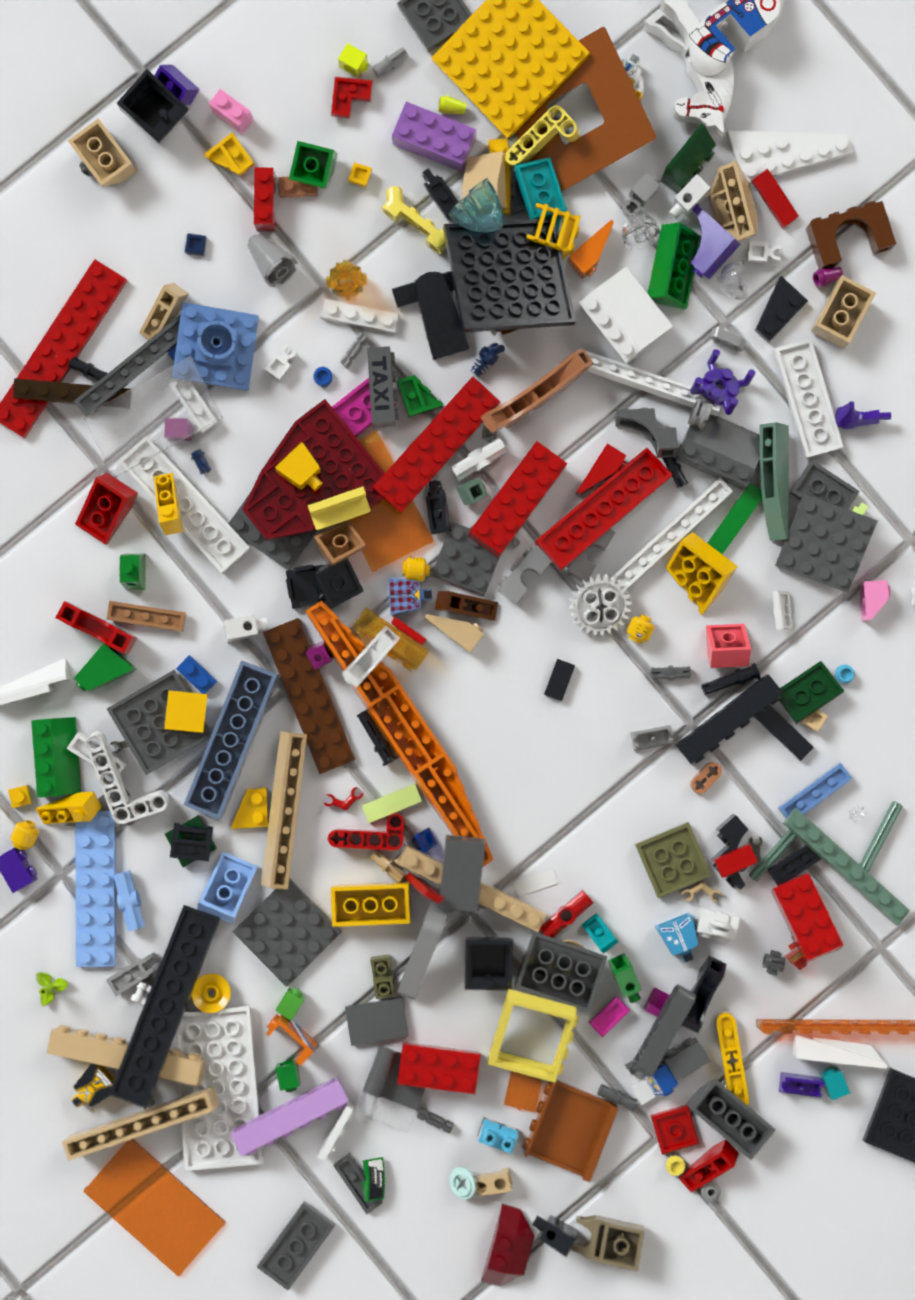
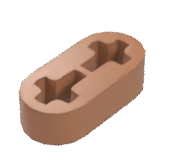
M714 762L707 763L692 778L690 782L691 789L700 794L706 792L721 776V766ZM716 766L715 771L717 774H711L707 777L706 775L710 772L708 768ZM705 778L706 780L702 783L703 789H696L697 784L695 782L702 781Z

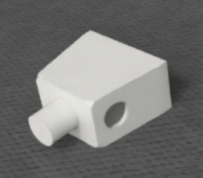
M697 174L674 198L675 206L669 211L670 215L676 220L683 213L686 216L690 215L695 205H700L709 196L711 187Z
M254 615L223 621L227 643L258 636V631L268 629L267 619L255 620ZM249 624L251 630H245L243 625Z

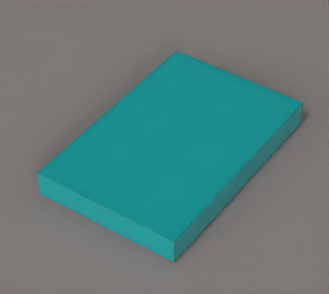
M550 157L514 166L530 220L540 219L542 210L535 208L536 203L548 204V207L559 208L563 212L567 211ZM546 212L545 218L552 217L553 214Z

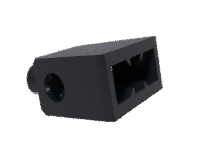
M537 1215L532 1224V1227L541 1231L539 1239L567 1257L576 1240L578 1229L550 1215L547 1221Z

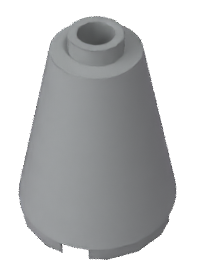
M262 234L253 235L249 239L248 248L265 283L269 287H277L276 283L280 282L283 284L292 277L296 271L295 263L298 264L292 255Z

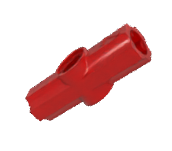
M582 890L545 921L540 930L544 935L554 938L593 904V901ZM570 911V919L563 920L561 918L562 912Z

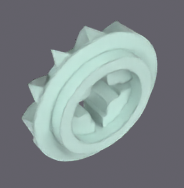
M460 1166L455 1168L451 1172L449 1179L453 1193L461 1199H469L475 1195L474 1191L477 1189L475 1186L476 1179L472 1177L473 1172H469L467 1167L462 1168ZM463 1179H465V1180H466L465 1186H462V1187H461V1185H462V1183H463Z

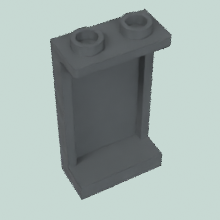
M446 835L440 895L444 898L438 904V908H441L442 911L453 912V910H459L464 914H473V912L478 911L485 839Z

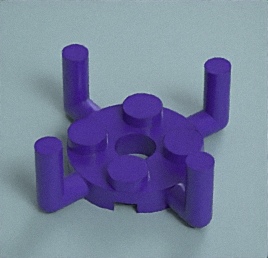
M714 349L707 361L709 371L705 373L703 379L700 377L695 379L690 389V394H702L707 400L714 401V404L722 405L725 413L731 415L739 402L736 398L739 388L749 386L756 372L750 369L743 380H737L730 369H717L715 362L720 355V351ZM716 384L722 385L724 390L717 388Z

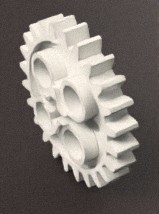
M597 574L594 580L589 576V582L582 579L583 586L576 585L578 592L572 591L575 598H569V601L573 604L569 606V609L573 611L570 615L572 618H575L573 621L575 624H579L580 630L585 628L587 634L592 630L594 636L599 631L603 636L605 630L609 634H611V628L618 630V623L624 625L622 618H629L625 612H631L627 605L632 604V602L627 599L630 597V594L625 592L627 588L625 585L621 586L622 582L620 580L615 582L614 576L608 580L607 574H604L603 579H601L600 575ZM598 589H601V591H600V599H601V601H602V603H603V604H601L602 621H599V619H600V610H599L598 607H597V606H599V604H600V603H599V596H598ZM613 591L612 597L605 598L607 592ZM588 594H594L593 599L586 600ZM614 610L612 616H606L607 611ZM595 612V616L587 618L588 613Z

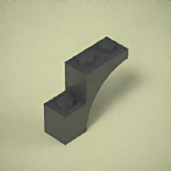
M623 408L616 410L615 426L631 428L643 434L653 445L657 458L676 457L678 451L676 427L670 428L665 426L657 428L655 408Z

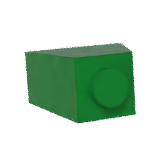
M103 643L73 679L77 681L76 685L81 690L94 691L134 672L137 668L115 649Z

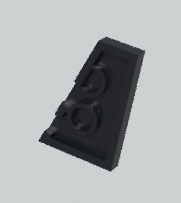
M780 275L754 331L769 343L808 300Z

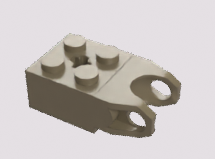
M598 1215L576 1217V1223L588 1228L592 1236L585 1243H574L571 1247L572 1251L582 1254L589 1260L598 1261V1263L638 1271L645 1232L643 1225ZM624 1241V1243L626 1244H622V1247H618L617 1242Z

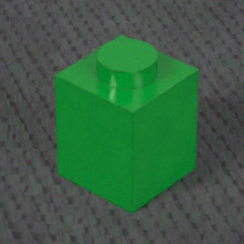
M291 1060L277 1063L275 1070L280 1091L292 1092L297 1090L301 1083L297 1062Z

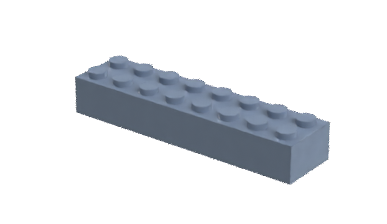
M241 660L184 806L219 820L224 817L280 675Z

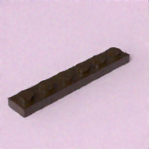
M14 378L13 398L74 404L73 401L93 385ZM123 388L103 404L102 407L131 409L132 389Z

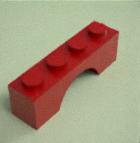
M64 601L55 617L69 626L97 638L123 654L129 655L137 640V637L70 602Z

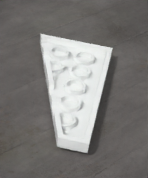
M728 130L726 133L734 160L738 162L749 184H752L751 180L766 169H769L772 176L776 177L845 157L852 153L847 134Z

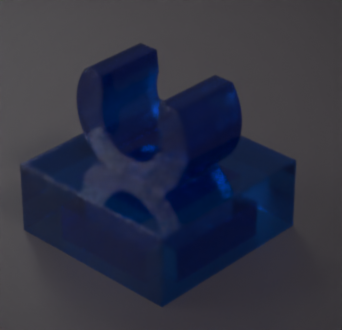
M430 827L417 833L412 839V842H418L420 847L417 850H422L423 853L438 844Z

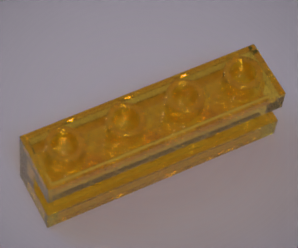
M365 608L361 617L353 625L356 628L355 633L362 638L367 636L373 640L387 626L400 638L387 655L394 660L398 657L403 661L402 665L410 671L412 669L417 671L428 655L429 650L368 608Z

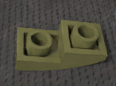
M390 954L371 957L376 999L394 997L395 990Z

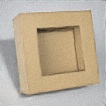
M817 710L802 720L801 724L818 733L827 720L828 715Z

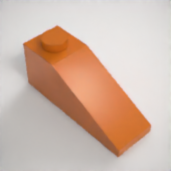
M612 219L569 256L568 264L582 279L586 275L590 277L597 270V264L614 224Z

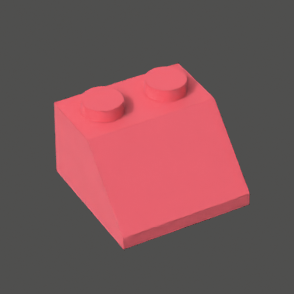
M745 624L706 625L707 655L710 668L749 666L751 647Z

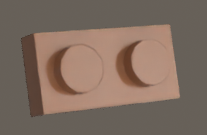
M289 176L279 177L280 198L318 196V187L289 180Z

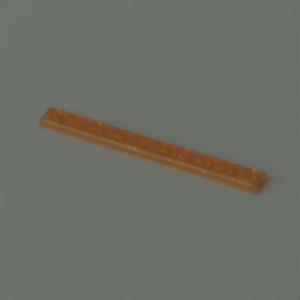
M756 1019V1027L765 1034H773L774 1031H781L784 1034H792L793 1031H800L803 1034H812V1031H820L821 1034H832V1031H839L841 1034H851V1031H859L860 1034H871V1031H878L879 1034H890V1031H897L898 1034L907 1035L909 1031H915V1020Z

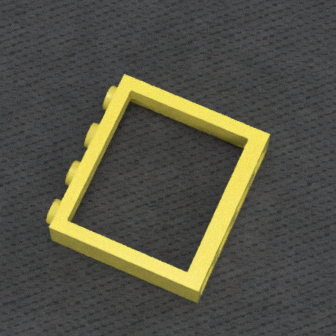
M508 989L489 1051L487 1064L555 1083L558 1074L561 1075L563 1071L562 1060L567 1059L569 1051L567 1045L568 1043L571 1044L574 1032H572V1029L577 1027L579 1016L576 1015L577 1007ZM513 1005L566 1019L552 1065L500 1051Z

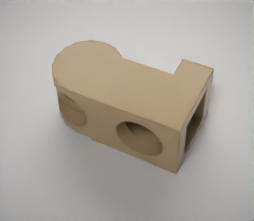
M504 1168L498 1172L480 1174L474 1178L476 1179L477 1195H493L512 1191L513 1182L510 1168Z

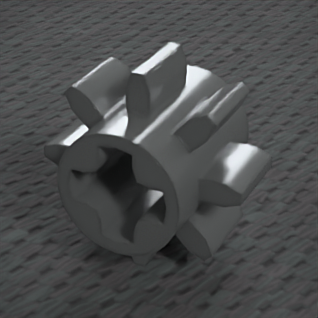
M771 950L770 954L765 953L762 967L767 969L766 972L768 974L777 976L778 971H784L786 959L781 957L782 953Z

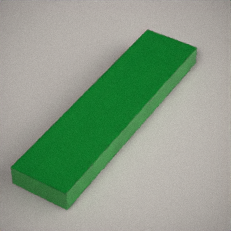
M751 482L749 483L748 487H746L707 543L721 554L725 552L762 500L761 489Z

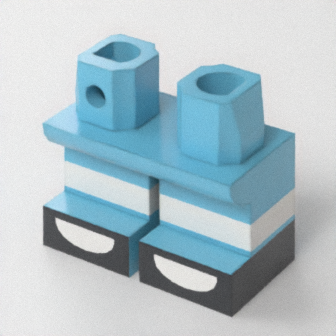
M483 1117L477 1135L478 1142L512 1154L518 1138V1129L503 1123L500 1127V1122Z

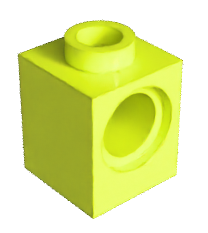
M349 43L346 44L338 58L339 67L357 78L360 77L361 73H365L369 66L367 54Z

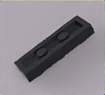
M804 845L770 867L767 871L775 884L779 886L821 860V858L807 845Z

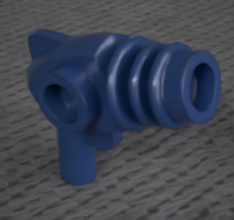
M492 343L488 347L484 346L478 354L480 356L479 359H476L478 364L475 362L476 367L472 366L470 371L477 377L483 375V372L486 371L485 369H489L486 365H494L499 358L497 354L505 351L504 345Z

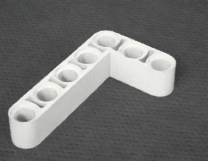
M99 731L91 733L85 745L114 821L118 824H125L165 810L169 802V795L163 790L129 800L106 736ZM92 738H97V739H99L100 745H99V746L94 745V744L92 743L91 739H92ZM104 756L107 759V763L99 762L98 757ZM105 774H111L114 777V781L106 780ZM112 792H118L121 798H113ZM155 798H162L164 804H157ZM137 804L145 805L146 810H139ZM125 810L127 812V816L123 817L119 815L118 811Z

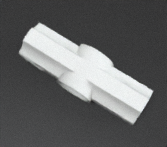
M498 438L487 446L472 451L465 459L450 468L458 482L471 474L484 470L491 465V462L505 455L508 451L501 439Z

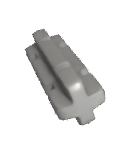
M359 333L356 337V341L347 350L346 356L344 355L340 360L343 366L350 367L352 360L362 350V345H365L368 341L366 335Z

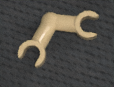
M699 881L689 889L684 888L680 892L681 894L685 892L690 893V896L685 899L686 902L691 901L693 895L701 890L709 895L713 902H717L712 897L715 892L722 895L718 889H712L703 881Z

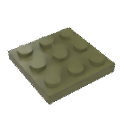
M689 822L635 844L657 898L711 876Z

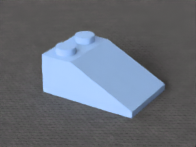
M222 851L198 902L197 910L217 916L221 920L233 924L258 866Z

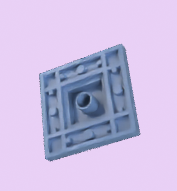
M182 302L172 379L249 391L259 315ZM213 342H218L219 345L216 346Z

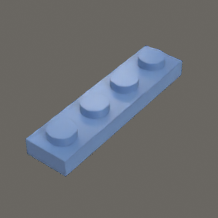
M838 763L779 806L778 809L785 819L796 808L802 814H805L850 781L852 777L842 763Z

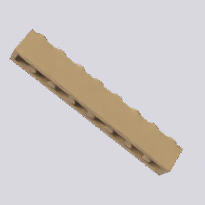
M280 731L261 885L271 889H288L307 734Z
M406 844L398 860V865L441 885L443 862ZM481 881L478 904L539 932L547 916L544 911Z
M59 1025V1027L51 1030L47 1054L119 1069L129 1044L126 1038L123 1037L109 1038L105 1033H96L95 1035L89 1033V1030L86 1029L72 1030L67 1025ZM171 1049L159 1078L197 1086L203 1079L206 1058L201 1057L198 1053L184 1054L182 1050Z
M212 1086L72 1134L62 1143L69 1161L213 1112L220 1104Z

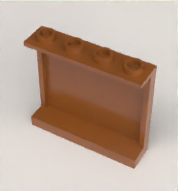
M556 1080L555 1083L547 1082L543 1091L545 1097L543 1101H539L536 1112H538L536 1120L532 1119L529 1126L531 1131L529 1138L525 1137L522 1144L524 1156L531 1155L582 1176L583 1180L590 1183L618 1112V1106L614 1105L611 1101L559 1080Z

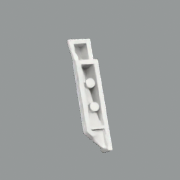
M66 659L57 661L0 687V707L55 692L53 684L71 680Z
M794 1035L792 1054L797 1059L887 1069L886 1063L868 1043L812 1036V1039L800 1035Z

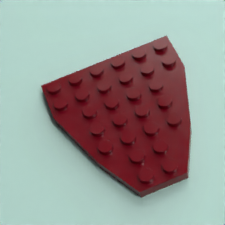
M324 399L293 423L261 470L242 510L266 541L311 532L316 529L308 505L364 487L366 499L371 509L383 500V497L373 490L372 487L385 472L327 400ZM301 442L308 449L321 470L316 477L323 484L316 491L308 484L300 490L279 475L275 469Z

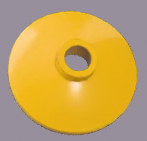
M213 973L205 974L197 979L192 991L194 1005L205 1013L221 1011L228 1004L231 996L227 980ZM210 990L215 991L216 994L214 997L209 996Z

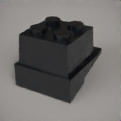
M148 69L142 73L116 103L120 111L150 135L158 144L189 111Z
M466 937L465 990H512L513 938Z

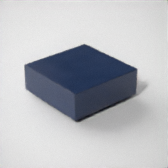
M187 233L184 252L186 254L204 256L207 237L205 235Z

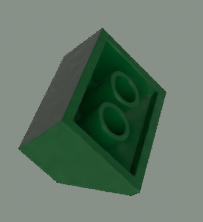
M702 123L666 166L661 178V182L676 194L690 182L693 176L699 175L704 168L702 167L704 162H709L715 155L713 151L716 143Z

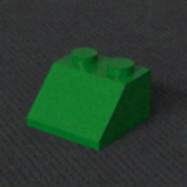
M297 141L289 180L326 189L334 173L338 153L333 149Z

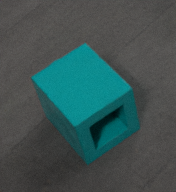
M828 1067L819 1074L820 1078L824 1081L826 1093L832 1101L851 1094L844 1075L838 1067Z

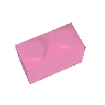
M221 89L209 102L212 113L242 135L253 121L251 111Z

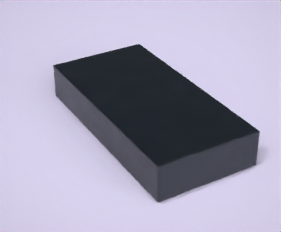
M557 659L544 695L562 701L575 665Z

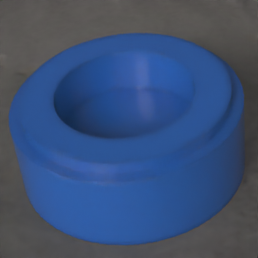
M319 367L315 370L313 378L318 386L326 387L331 384L333 375L327 367Z

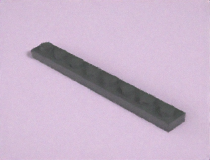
M181 314L73 401L86 417L94 413L177 344Z

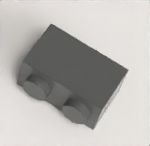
M696 1037L684 1040L682 1046L677 1049H669L663 1057L677 1082L711 1062Z

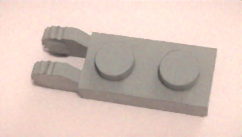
M155 952L143 959L140 958L106 979L115 996L144 980L152 972L159 969L161 962L154 964L148 970L144 965L145 962L155 958Z

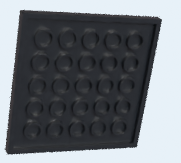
M539 219L444 224L443 232L463 333L575 325L576 319L562 252L526 239L527 234L535 236ZM544 219L539 238L546 239L551 219ZM555 223L550 242L556 244L558 233Z

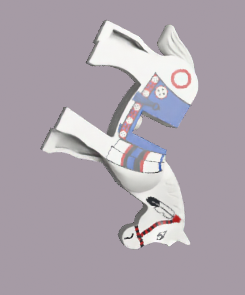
M662 0L660 8L645 20L643 30L658 37L667 47L682 56L687 74L699 91L691 99L683 97L675 102L672 114L676 121L696 123L699 126L702 123L708 131L714 130L719 137L722 136L724 132L723 122L730 108L734 88L731 58L735 51L734 46L723 34L725 32L742 53L746 52L769 35L774 23L782 12L783 0H727L714 9L701 23L697 20L685 0Z

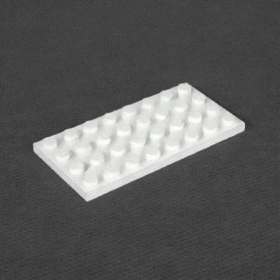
M250 1005L227 1007L216 1013H205L200 1010L185 1011L174 1038L175 1049L182 1050L184 1054L198 1053L201 1057L206 1058L203 1079L200 1084L195 1086L178 1082L179 1098L213 1086L220 1104L213 1112L181 1122L185 1171L263 1164L262 1146L249 1156H246V1154L240 1156L231 1136L232 1129L260 1116Z

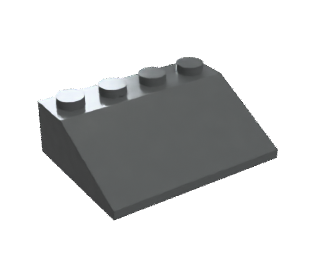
M712 414L709 415L708 420L705 422L706 425L703 430L697 428V425H689L675 459L717 479L721 478L724 482L742 490L748 487L760 458V435Z
M533 931L514 987L590 1013L608 956Z

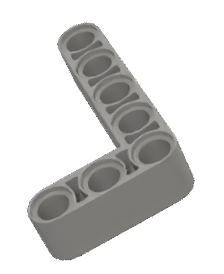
M432 900L428 906L422 928L397 990L398 994L414 1000L418 994L448 912L438 908V903Z

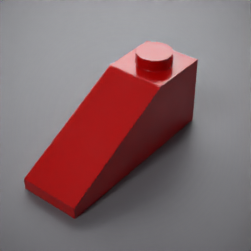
M607 443L577 490L576 495H582L613 476L617 470L626 465L627 462L624 459L627 455Z
M724 1139L711 1147L679 1175L678 1178L690 1192H693L734 1168L739 1153L729 1141Z

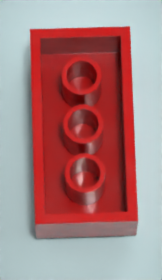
M809 873L772 889L771 893L805 964L842 949L844 944Z
M403 1042L397 1084L476 1094L481 1054L477 1051Z

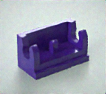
M781 1072L779 1092L822 1097L820 1087H824V1081L820 1077Z

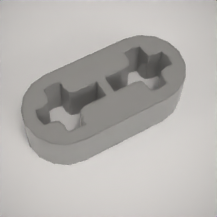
M717 327L713 328L709 336L711 340L736 351H743L746 340L742 337Z

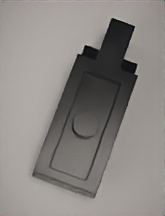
M429 168L422 172V176L426 181L424 184L426 191L446 220L463 210L461 204L442 177H439V175L434 177Z
M430 481V492H428L426 497L430 532L432 535L450 532L451 527L445 490L442 489L441 481Z

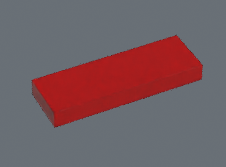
M766 169L751 180L781 228L786 227L799 217L769 169Z
M410 872L406 876L407 880L424 897L438 904L442 902L444 897L424 879Z

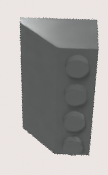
M716 1078L700 1087L687 1102L689 1108L750 1160L753 1159L776 1131L774 1127Z

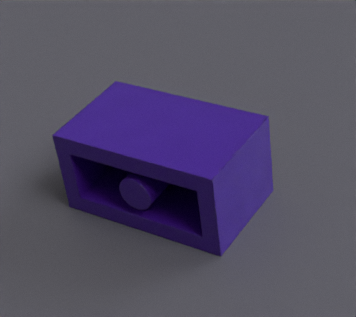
M160 65L154 75L184 105H191L200 90L174 65Z
M16 847L0 855V872L12 893L38 880L36 877L37 871L28 863V856L25 850H20Z

